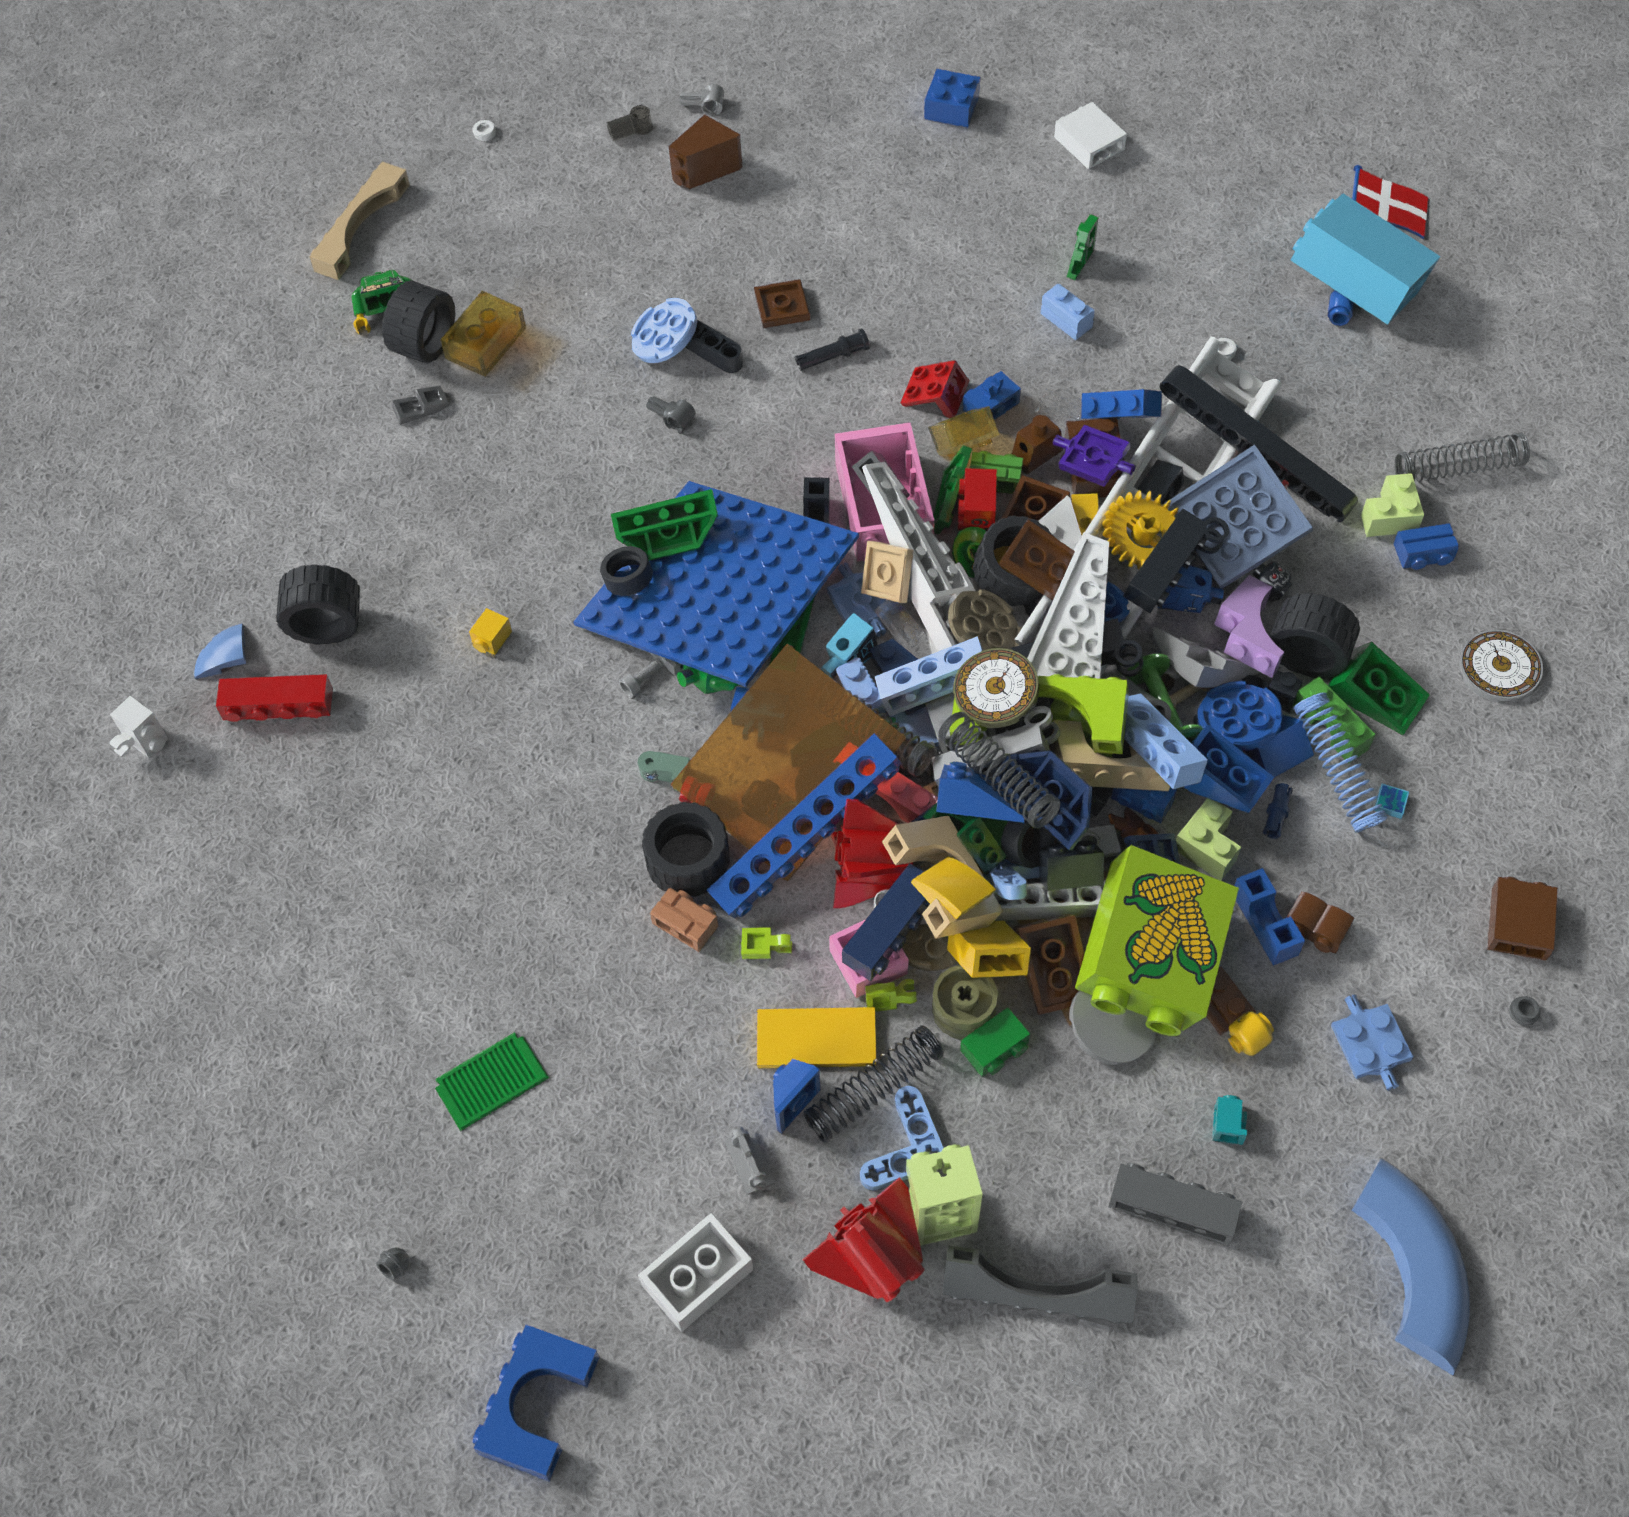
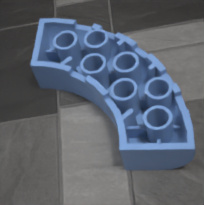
M1381 1158L1351 1211L1369 1223L1382 1239H1385L1394 1253L1393 1256L1398 1265L1405 1290L1403 1317L1395 1341L1449 1374L1454 1375L1463 1354L1470 1316L1469 1286L1461 1252L1445 1219L1430 1198L1403 1172Z

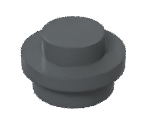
M1528 996L1514 999L1509 1007L1510 1016L1520 1025H1532L1540 1017L1539 1004L1535 999Z

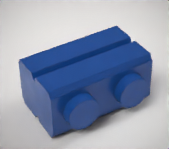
M1450 523L1398 531L1393 544L1402 568L1412 567V569L1418 570L1426 565L1438 564L1443 566L1454 561L1459 545L1455 536H1453L1454 533Z

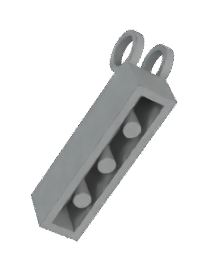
M1037 706L1026 713L1024 717L1026 725L993 736L992 739L993 742L999 744V748H1004L1005 754L1050 751L1049 745L1059 738L1060 729L1056 723L1051 722L1053 719L1051 710L1046 706ZM1036 714H1047L1043 721L1030 723L1031 718ZM1054 729V733L1050 737H1044L1043 730ZM986 739L983 746L976 753L971 755L970 761L975 760L978 753L986 745L990 744V739ZM977 742L966 749L963 755H968ZM993 744L988 753L976 762V767L980 766L988 754L997 748L996 745ZM999 750L996 756L987 765L983 766L982 772L987 771L993 761L1003 754L1002 750ZM953 751L932 757L934 779L938 787L944 764L949 765L950 762H963ZM1004 756L1001 763L995 769L989 772L988 778H991L995 774V772L1007 756Z

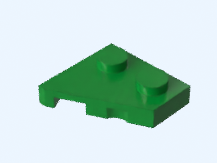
M1090 214L1084 223L1081 222L1076 232L1078 237L1067 278L1076 280L1095 250L1099 217Z

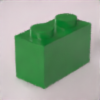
M1007 1007L963 1038L960 1051L981 1077L988 1073L994 1075L1004 1067V1061L1011 1056L1018 1058L1026 1052L1030 1033Z

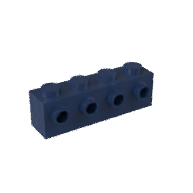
M909 863L842 949V963L869 981H872L876 974L881 975L886 970L890 962L888 958L894 951L898 953L902 949L907 939L905 936L911 929L915 931L923 920L922 914L929 907L930 903L911 883L914 878L923 873L922 870Z

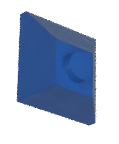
M792 1059L787 1065H781L773 1076L777 1131L781 1134L821 1091L819 1069L814 1065Z

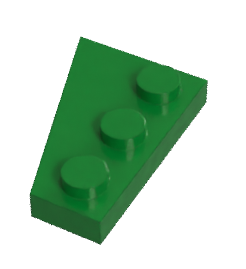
M963 445L943 471L933 512L934 534H940L945 527L948 528L953 520L954 514L952 510L958 499L959 481L963 479L965 468L972 452V448Z

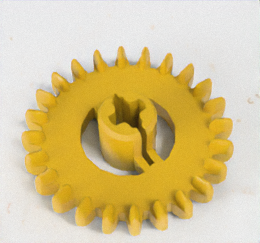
M1141 490L1136 493L1134 499L1131 492L1127 493L1125 499L1119 496L1116 503L1112 502L1110 504V510L1105 512L1106 519L1102 523V526L1105 528L1102 534L1105 538H1109L1107 540L1109 541V547H1114L1111 553L1113 555L1119 554V561L1127 560L1128 566L1131 568L1136 564L1138 570L1161 540V537L1157 535L1158 532L1161 530L1163 537L1176 519L1174 516L1179 508L1171 511L1168 510L1171 500L1161 505L1162 495H1159L1152 501L1151 491L1147 493L1144 499L1142 498ZM1127 527H1128L1130 530H1132V531H1131L1132 540L1129 538V536H1128V534H1127V531H1126V530H1127ZM1149 544H1150L1151 546H1153V548H1143V547H1140V546H1147V545H1149Z

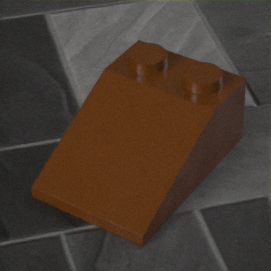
M1022 475L1002 518L1025 516L1039 521L1067 495L1070 497V492Z
M1064 914L1012 927L1031 947L1028 974L1025 976L1037 1014L1041 1015L1070 1008L1075 995L1079 991L1075 989L1084 958L1075 915Z

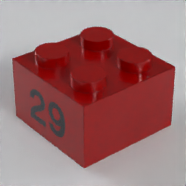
M965 468V479H960L958 531L968 527H979L988 531L989 527L993 523L995 524L997 469Z

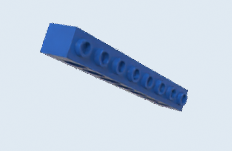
M874 733L707 889L709 894L734 919L737 916L743 917L752 909V903L759 896L763 898L773 889L774 886L772 884L778 878H784L789 875L795 867L794 863L801 857L803 859L808 857L815 850L814 845L822 837L826 839L836 830L835 825L844 818L846 799L862 801L864 798L866 800L871 798L877 792V786L884 779H891L899 771L900 760ZM868 764H874L876 766L874 773L864 776L862 774L863 768ZM852 783L855 785L854 791L850 795H842V788L846 784ZM826 803H833V811L828 815H822V806ZM806 822H811L813 824L811 832L801 835V826ZM784 842H791V850L787 854H780V846ZM770 861V870L765 874H759L760 864ZM742 881H749L748 891L739 894V884Z

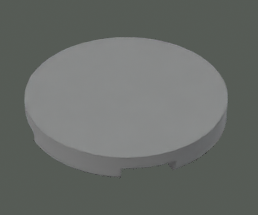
M1080 990L1078 991L1071 1003L1069 1020L1072 1022L1073 1031L1078 1039L1077 1043L1089 1056L1106 1064L1117 1065L1134 1061L1148 1051L1154 1042L1156 1032L1150 1030L1145 1025L1146 1016L1128 1009L1121 1015L1100 1011L1091 1005L1092 995Z

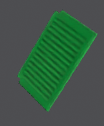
M514 1032L436 1078V1082L440 1085L435 1090L461 1132L549 1079L525 1038L523 1036L517 1038V1034Z

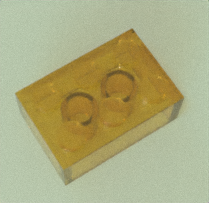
M481 291L440 339L445 359L486 377L526 329L523 310L521 307Z

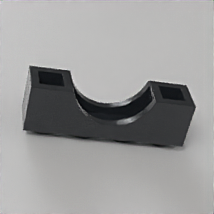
M804 477L803 516L829 524L830 478Z

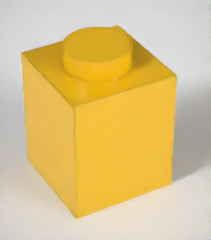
M488 608L484 610L469 631L476 650L481 653L489 652L494 655L512 633L509 618Z

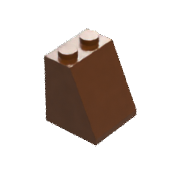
M705 114L668 146L672 180L678 186L683 185L688 189L698 187L743 168L740 134Z

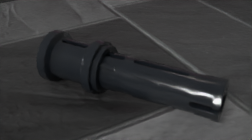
M863 328L858 329V332L846 337L844 335L839 336L836 342L795 356L797 366L799 365V370L803 371L842 355L843 357H849L851 353L858 350L870 349L868 337Z

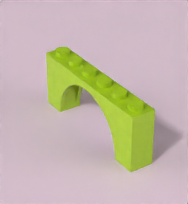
M1059 674L1037 676L1039 681L1038 697L1063 701L1074 707L1086 719L1092 731V745L1095 753L1123 754L1129 698L1127 680L1117 677L1097 679L1090 676H1080L1076 678L1065 677ZM955 697L952 714L960 712ZM964 717L951 725L950 735L964 722ZM980 726L981 731H986L987 727ZM974 728L972 734L959 745H965L968 739L978 732V728ZM981 733L975 742L981 740L984 734Z

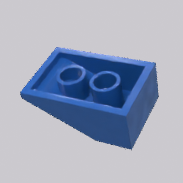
M1207 725L1191 742L1208 759L1201 782L1183 787L1189 792L1249 813L1274 777L1211 726Z
M950 762L949 765L944 764L940 776L936 812L1024 823L1023 815L1018 814L1017 809H1013L1010 803H1006L1004 798L1000 797L998 792L994 791L992 786L987 785L986 781L982 780L978 774H975L973 769L967 767L966 763Z

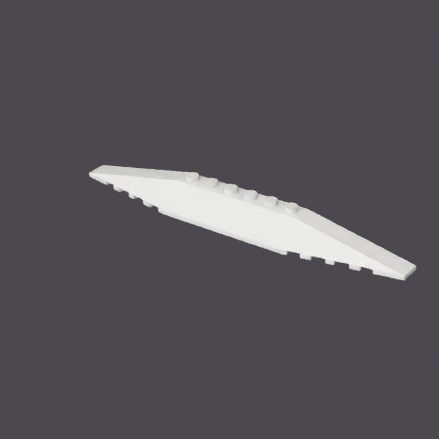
M885 462L865 464L862 469L890 545L913 549L908 590L912 603L938 652L959 644L951 631L948 611L951 603L963 591H975L961 564H955L948 555L950 549L944 541L939 542L932 533L934 528L930 522H924L917 513L919 507L913 499L908 500L903 494L902 490L904 487ZM1005 727L995 728L997 734L1009 731Z

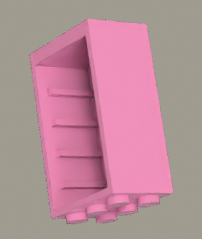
M911 423L835 434V464L850 531L857 532L860 536L853 545L857 562L865 561L867 541L890 544L874 499L852 468L855 463L870 451L882 454L910 494L907 499H913L919 507L917 513L924 522L929 521L934 528V517Z

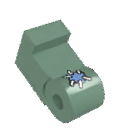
M644 752L639 756L637 762L640 775L644 780L648 782L657 780L670 782L673 784V789L680 792L685 780L692 771L690 758L662 752Z

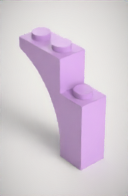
M1248 575L1221 604L1214 625L1230 633L1224 650L1225 654L1272 678L1277 672L1284 651L1266 633L1260 616V612L1266 606L1272 586Z

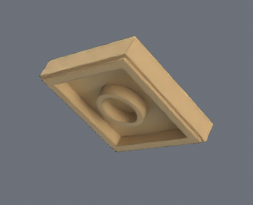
M867 541L861 594L899 603H907L913 549L877 541Z

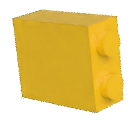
M994 921L986 928L948 936V952L972 978L1022 976L1028 974L1031 947L1005 921Z

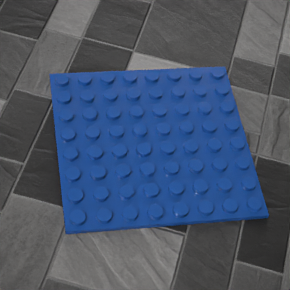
M688 481L675 498L712 489L718 511V517L701 548L649 561L653 570L652 580L646 588L636 594L629 596L615 595L604 584L573 623L580 628L747 687L860 536L859 533ZM628 565L622 567L614 574V577L631 575L640 566Z

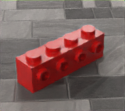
M327 674L219 679L216 708L223 720L231 722L245 719L262 721L269 718H319L331 715L333 687Z

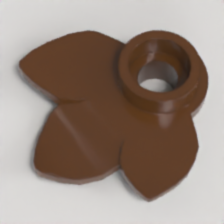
M1128 807L1124 809V818L1112 813L1108 815L1111 825H1114L1115 829L1121 832L1122 838L1131 835L1158 834L1151 825L1145 823L1141 817Z

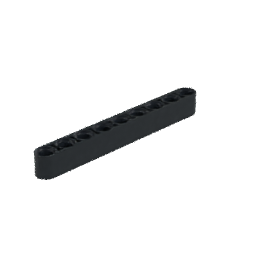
M1175 366L1160 383V390L1168 399L1239 452L1243 453L1255 445L1281 482L1286 480L1289 483L1288 488L1322 514L1336 518L1337 522H1343L1357 505L1358 498L1355 493L1184 366Z

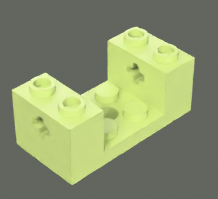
M958 1144L950 1145L943 1148L942 1152L933 1154L919 1152L911 1156V1159L906 1160V1172L910 1183L909 1193L920 1246L976 1233L981 1209L982 1190L969 1145L964 1147ZM942 1169L946 1176L941 1177L940 1173L936 1172V1170Z

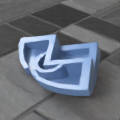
M243 624L227 628L212 638L197 658L194 671L195 679L222 674L221 669L246 664Z

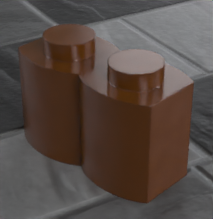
M1301 891L1286 917H1292L1303 938L1313 942L1318 950L1335 954L1355 919L1346 911L1328 905L1322 899L1304 891Z

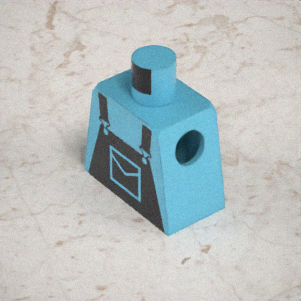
M853 613L827 643L826 650L830 659L821 667L822 671L833 679L837 675L836 669L852 659L858 657L863 664L871 658L869 656V649L878 645L873 627Z

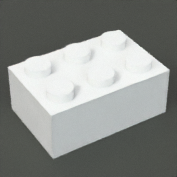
M710 1213L638 1276L642 1287L676 1327L683 1332L754 1269L749 1255Z

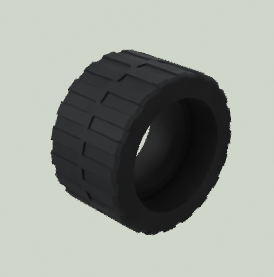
M412 280L401 284L392 294L382 322V337L387 349L427 364L438 359L447 347L455 325L456 312L452 296L447 292Z
M1009 516L1008 518L998 520L995 524L993 523L988 531L985 532L973 560L974 578L976 583L979 584L980 589L999 596L1011 606L1027 605L1039 599L1043 594L1017 576L1002 569L995 559L994 550L999 547L1010 546L1027 520H1030L1054 536L1045 525L1043 526L1039 521L1025 516Z
M311 564L293 568L288 573H285L279 582L276 614L277 625L283 633L292 639L307 644H332L347 640L355 634L358 627L360 585L349 573L336 567Z
M1312 593L1296 594L1287 598L1282 603L1269 637L1284 651L1280 664L1288 670L1311 678H1328L1337 676L1345 671L1360 633V622L1351 609H1348L1346 605L1334 598Z
M679 802V804L666 806V808L655 813L656 815L653 818H650L643 832L642 848L650 878L657 884L659 889L667 891L669 888L676 892L683 890L694 897L708 893L707 889L728 871V865H730L726 827L716 812L714 813L710 808L699 805V803ZM682 834H697L708 839L713 844L710 853L704 859L691 865H675L660 856L664 845L672 838Z

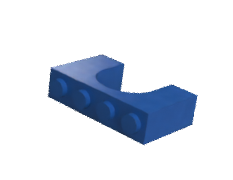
M525 1325L523 1332H518L512 1345L514 1354L510 1363L506 1362L500 1372L499 1381L501 1384L497 1394L493 1393L488 1400L486 1406L488 1415L484 1425L480 1424L475 1431L473 1437V1444L475 1446L473 1449L480 1456L550 1482L562 1448L559 1443L529 1433L516 1424L514 1418L516 1396L528 1381L543 1375L557 1376L588 1388L600 1357L597 1350Z

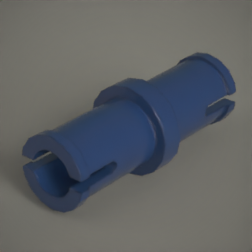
M1285 783L1275 785L1272 802L1267 806L1266 812L1268 817L1263 834H1267L1268 838L1277 839L1281 837L1284 820L1288 818L1290 812L1288 805L1293 788Z

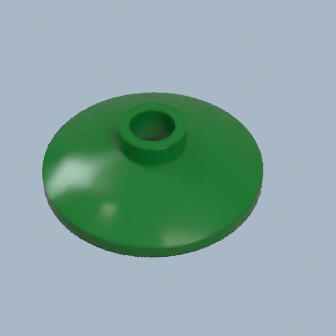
M979 527L963 529L957 534L952 545V556L955 564L960 563L970 578L975 577L971 567L985 532H987Z

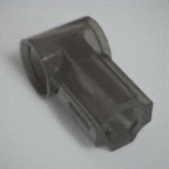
M637 105L630 110L629 115L606 122L612 141L633 134L647 135L653 130L650 110L645 105Z

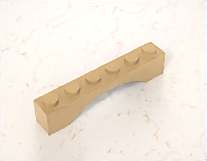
M385 162L380 163L377 169L372 172L367 182L361 186L355 198L349 202L342 215L336 219L329 232L324 235L316 249H313L309 257L314 272L336 280L341 278L351 264L349 257L350 244L358 227L376 210L398 201L410 186L406 169Z

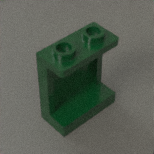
M937 803L923 816L925 820L949 816L958 831L957 837L984 874H989L1006 857V854L980 817L936 812Z

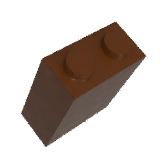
M1498 877L1491 893L1487 950L1547 961L1554 950L1558 887L1548 886L1543 882L1531 883L1520 881L1515 877Z

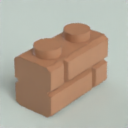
M669 888L650 913L652 924L698 952L718 928L716 912L706 904L702 906L693 902V898L683 890L676 892Z

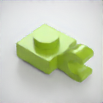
M771 927L742 928V959H771V951L792 953L790 934L772 935Z
M914 979L902 980L897 987H895L894 982L865 986L867 1007H875V1012L897 1009L898 1003L912 1004L917 1002L916 991L906 992L907 990H914Z

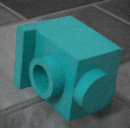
M1225 1095L1217 1098L1214 1106L1212 1141L1243 1145L1247 1137V1130L1245 1129L1247 1111H1242L1243 1100L1240 1097Z

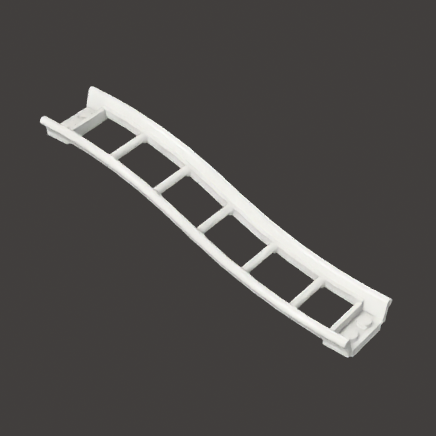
M1210 337L1189 370L1246 407L1244 411L1258 421L1282 385L1281 382L1277 379H1272L1263 383L1218 352V339ZM1169 400L1162 410L1161 417L1157 418L1129 462L1136 465L1135 471L1132 475L1125 472L1121 474L1085 533L1102 538L1103 540L1109 539L1105 538L1102 534L1105 530L1102 526L1103 521L1106 519L1105 512L1110 510V504L1112 502L1116 503L1119 496L1125 499L1127 493L1131 492L1134 499L1139 490L1133 486L1152 456L1183 467V475L1195 484L1235 458L1239 451L1223 440L1222 446L1202 475L1160 447L1159 445L1180 412L1184 415L1186 413L1195 419ZM1045 595L1015 638L1017 644L1023 645L1036 640L1053 602ZM1131 601L1127 605L1130 613L1119 623L1124 640L1143 611L1142 608ZM1108 664L1101 666L1100 677L1108 667Z

